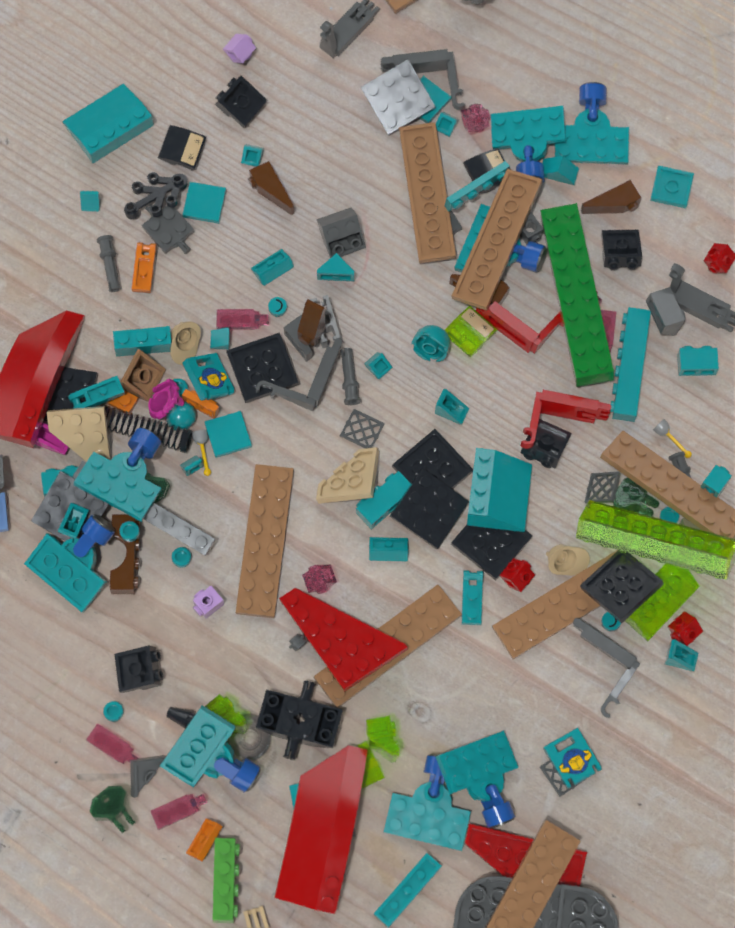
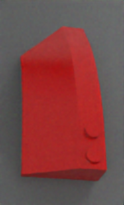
M66 310L18 335L0 373V439L34 449L51 398L72 350H74L85 315Z
M347 745L336 754L300 775L291 825L274 898L313 910L335 914L350 850L368 749Z

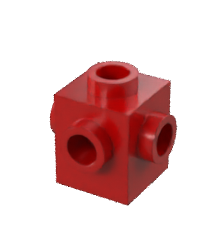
M714 243L703 261L711 272L726 274L735 260V253L728 244Z
M513 558L499 576L509 588L522 592L535 574L530 569L531 565L527 561Z
M685 611L667 626L672 633L670 634L671 638L686 646L703 632L697 619Z

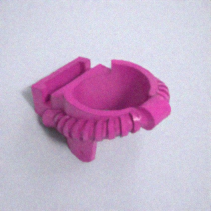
M169 378L153 388L152 392L155 394H153V399H149V414L152 418L160 420L166 417L167 413L176 404L179 406L184 405L176 382Z

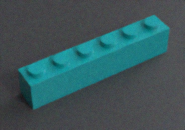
M628 307L627 313H623L622 324H625L624 331L621 330L619 341L622 342V348H618L617 359H620L619 366L616 365L614 377L618 378L617 383H613L612 388L615 400L610 403V412H613L612 419L635 422L637 417L650 310Z

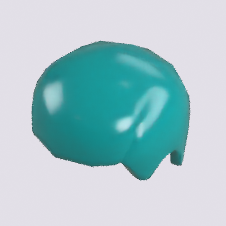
M184 402L183 406L176 404L167 413L166 421L169 427L174 425L175 431H177L178 426H180V430L184 428L189 429L196 421L197 413L188 402Z

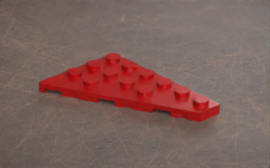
M297 588L292 589L279 598L284 608L344 692L408 650L405 643Z
M469 824L465 845L500 875L513 878L534 839ZM580 850L574 852L558 885L580 887L587 852Z

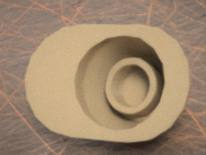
M180 322L171 331L172 344L170 355L176 364L183 365L182 363L186 358L195 357L197 353L201 330L195 322Z
M559 544L546 552L549 570L557 575H577L587 569L590 562L588 552L580 547Z

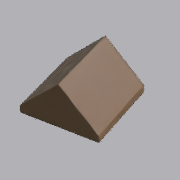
M137 349L121 380L123 390L149 402L154 393L152 392L153 388L159 384L166 369L140 349Z

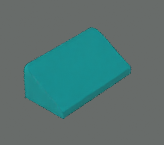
M280 249L254 265L251 270L260 283L265 286L291 270L294 265L291 258Z
M370 537L369 560L408 561V538Z

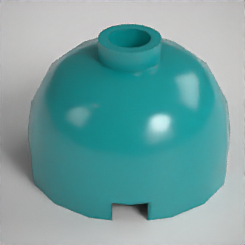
M426 325L415 334L412 340L413 350L426 361H430V358L437 359L436 362H440L445 359L449 352L450 337L441 327Z

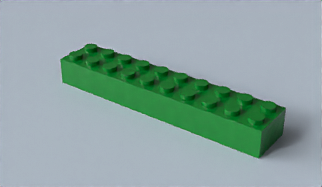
M575 203L540 210L541 224L544 229V238L576 387L614 380V369L578 205Z

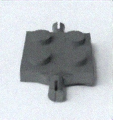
M149 204V207L147 205L145 208L150 214V207L152 206V204ZM166 206L162 209V214L159 217L151 215V218L142 224L144 231L165 254L177 247H180L184 254L190 252L191 248L188 247L185 240L194 233V229L175 207L170 208Z

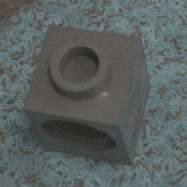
M532 212L529 213L520 233V237L526 245L529 241L538 242L542 238L544 230ZM526 228H532L534 232H528Z

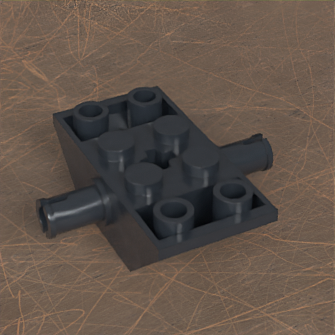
M309 681L303 682L302 691L298 698L270 690L265 692L256 729L274 737L288 740L283 755L286 759L289 758V755L290 760L296 759L299 744L321 748H333L343 709L313 702L311 699L316 686L313 682H310V686ZM302 717L304 722L301 721L300 724H297L295 719Z

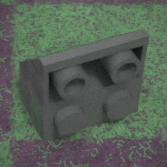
M351 207L316 219L330 258L336 253L341 257L366 248L357 214Z
M671 287L650 293L646 303L660 334L676 335L685 322V313L678 305L677 295L672 292Z

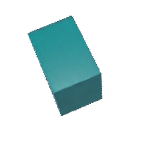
M564 156L543 159L544 178L575 185L579 167Z
M336 253L317 269V280L354 282V270Z
M443 389L436 403L435 414L462 425L469 407L447 389Z
M70 503L58 532L77 539L89 510Z
M672 640L668 646L665 665L695 671L699 653L677 640Z

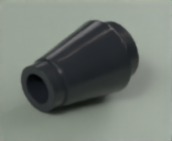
M169 707L166 717L186 728L196 713L193 710Z

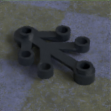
M151 172L147 176L149 184L156 185L159 183L166 185L163 187L143 186L139 181L134 182L132 190L135 194L147 193L150 195L136 203H127L124 207L126 217L128 219L137 218L140 215L139 209L154 200L156 201L150 207V212L153 217H159L162 214L166 193L171 190V195L166 197L167 206L170 208L177 206L179 192L187 187V177L184 174L161 177L157 173Z

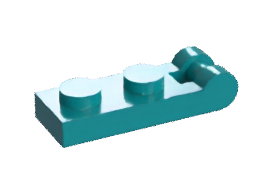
M114 376L71 393L68 398L74 405L73 409L88 408L125 395L118 376ZM85 397L86 401L81 403L80 399Z
M463 570L462 625H481L483 571L472 573L469 570ZM469 580H476V585H469Z

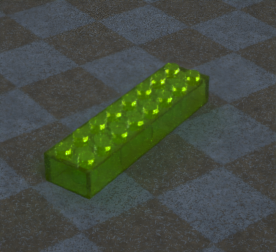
M592 500L588 501L578 520L576 538L584 542L595 543L602 547L617 549L623 553L635 554L641 558H649L660 563L674 565L678 568L711 575L717 579L727 580L735 563V539Z

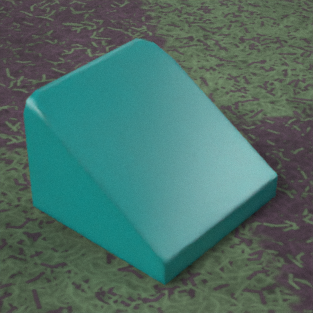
M441 112L436 122V130L450 137L459 119Z
M249 144L244 145L241 163L255 167L259 166L264 148Z
M80 191L81 210L100 211L101 199L99 192Z
M230 328L211 330L210 349L229 350Z
M380 352L375 353L364 363L366 368L377 379L383 377L393 368Z
M193 456L180 464V467L185 475L189 476L203 468V464L198 456Z

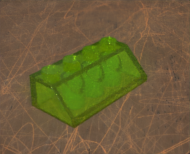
M674 555L655 574L663 580L664 585L625 620L647 642L700 587L689 569Z

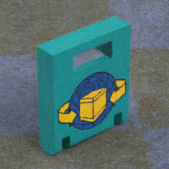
M217 353L186 358L182 363L201 401L225 397L234 393V387ZM206 362L204 366H198L199 363Z
M578 728L543 747L567 789L571 788L568 779H571L575 786L594 775L593 765L598 772L602 770L601 765ZM570 738L573 744L558 752L555 746Z

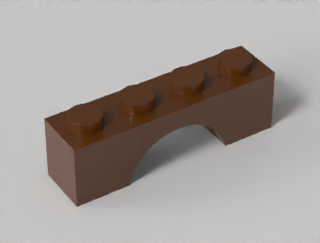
M112 514V526L115 529L113 538L125 545L126 557L119 567L110 571L111 594H135V588L139 587V577H135L136 570H139V558H136V551L140 550V540L136 539L135 541L127 542L120 535V527L127 521L136 523L140 531V521L128 514Z

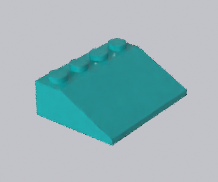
M124 83L62 121L92 164L154 126L150 112Z
M476 448L467 525L525 532L532 464L497 450Z

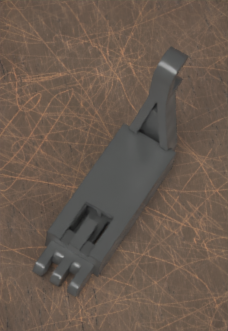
M363 0L361 3L356 2L334 26L329 21H325L320 26V29L323 30L320 34L322 37L319 44L320 48L332 58L336 55L339 57L374 21V16L380 11V8L376 6L373 9L375 6L373 2L369 3V0Z
M443 49L398 54L381 58L382 72L389 71L407 59L416 74L447 70L452 105L457 110L465 108V103L456 102V96H461L463 90L458 89L453 52Z
M674 263L669 274L673 278L670 287L672 292L677 295L680 309L718 329L721 327L732 332L734 330L733 326H735V312L730 310L731 305L682 281L685 269Z
M336 338L332 348L327 346L307 398L304 394L267 381H260L257 384L256 393L260 392L261 387H266L272 390V393H270L271 399L276 395L313 411L314 407L317 408L331 374L342 345V339Z
M576 618L573 621V626L582 632L580 637L627 669L601 707L602 715L610 718V714L605 712L606 706L611 701L615 702L616 705L620 704L617 697L636 672L640 663L628 651L579 618Z

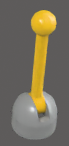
M665 419L653 429L660 436L667 435L681 451L685 452L686 458L692 456V453L687 451L669 433L670 425Z
M207 430L192 432L194 442L200 445L205 468L204 475L209 476L211 470L208 468L204 443L208 439Z

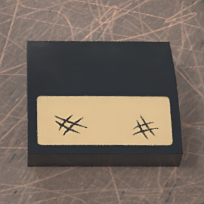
M170 125L158 159L172 165L179 164L193 171L196 168L206 136L185 128Z
M499 148L464 161L463 165L473 182L504 162L505 159ZM496 181L490 189L482 190L479 194L494 190L497 186H500L502 181Z

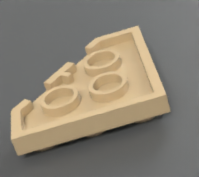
M105 406L47 411L49 431L86 462L93 451L111 460Z
M378 448L359 449L353 454L354 457L349 462H343L333 471L334 474L329 479H323L318 484L316 495L318 504L373 498L379 458Z

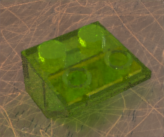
M219 694L204 706L236 726L232 733L245 734L247 732L246 719L239 711L237 713L234 711L233 703L227 696L223 698Z
M390 716L366 720L369 747L391 763L396 762V756H399L400 750L398 740L394 741V737H396L395 722L390 720Z

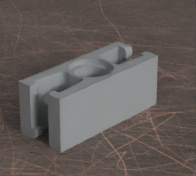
M328 295L323 296V302H321L322 306H326L327 309L325 311V319L330 321V323L325 325V330L319 338L322 349L329 346L327 338H324V333L332 331L334 335L333 341L336 338H340ZM317 298L310 299L315 303L318 302Z

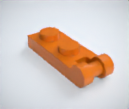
M137 242L132 292L151 293L157 245L154 243L144 245L142 242ZM143 252H149V255L142 254Z

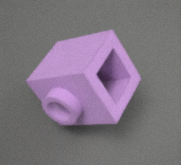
M235 34L223 50L233 62L244 63L245 60L252 56V52L256 47L248 35Z
M212 586L206 590L202 589L194 595L193 603L195 606L193 609L199 616L203 615L205 619L224 605L223 599Z

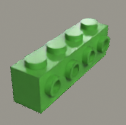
M215 838L214 923H234V917H238V905H235V897H238L239 885L235 884V876H239V864H236V856L240 854V844H236L235 838Z

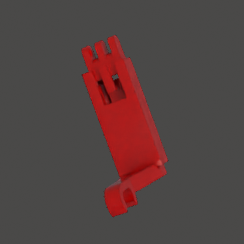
M496 301L489 305L488 310L478 307L475 310L487 323L527 353L531 351L535 354L559 325L563 326L560 312L538 334Z
M544 389L542 392L536 391L530 427L523 429V433L530 435L531 440L521 441L520 446L525 449L533 447L540 413L594 424L595 419L605 421L609 419L611 405L599 402V400Z

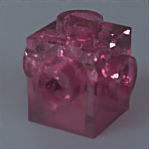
M472 104L469 108L460 110L463 126L469 133L473 131L480 132L489 127L490 113L481 104Z
M331 564L313 565L308 568L309 571L302 575L308 593H325L328 591V587L337 582Z

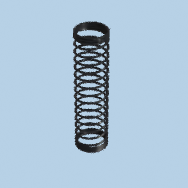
M101 404L99 407L105 406L107 420L110 411V406L107 407V405ZM113 408L110 417V423L107 429L109 428L111 432L115 430L117 434L120 431L122 435H125L127 433V436L130 437L135 432L139 420V414L135 418L133 430L129 435V427L133 419V413L130 414L127 429L123 433V426L125 424L128 413L127 411H125L122 419L121 428L117 432V425L120 420L122 410H119L116 418L115 427L113 428V430H111V423L114 419L116 412V408ZM145 416L142 417L139 428L143 427ZM151 418L147 421L146 429L149 428ZM156 419L154 420L153 425H152V429H151L152 432H154L155 427H156V423H157V420H156ZM162 421L159 424L157 436H159V433L161 431L163 423ZM166 423L161 439L162 446L165 447L168 444L169 449L174 446L175 451L180 447V452L186 453L191 443L193 431L184 428L180 443L175 448L180 431V426H178L174 442L170 447V438L174 425L171 426L168 440L164 445V437L168 429V423Z

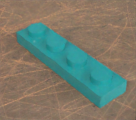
M504 161L446 198L445 208L448 211L456 210L466 200L474 199L480 191L490 189L493 183L503 180L506 170L510 168V165Z
M426 853L373 915L389 928L442 866Z

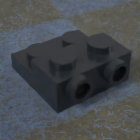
M240 75L237 79L233 77L227 84L229 88L226 92L222 90L215 97L218 100L215 105L244 128L268 100Z
M639 229L602 230L604 267H609L611 270H616L619 267H627L631 270L641 267L642 250Z
M539 419L533 447L529 449L522 448L520 453L524 454V457L528 460L535 459L541 462L545 468H556L572 433ZM528 435L525 441H530L531 436Z
M148 645L114 654L120 693L161 686V680H163L164 675L162 670L159 669L158 661H161V654L159 650H156V647Z

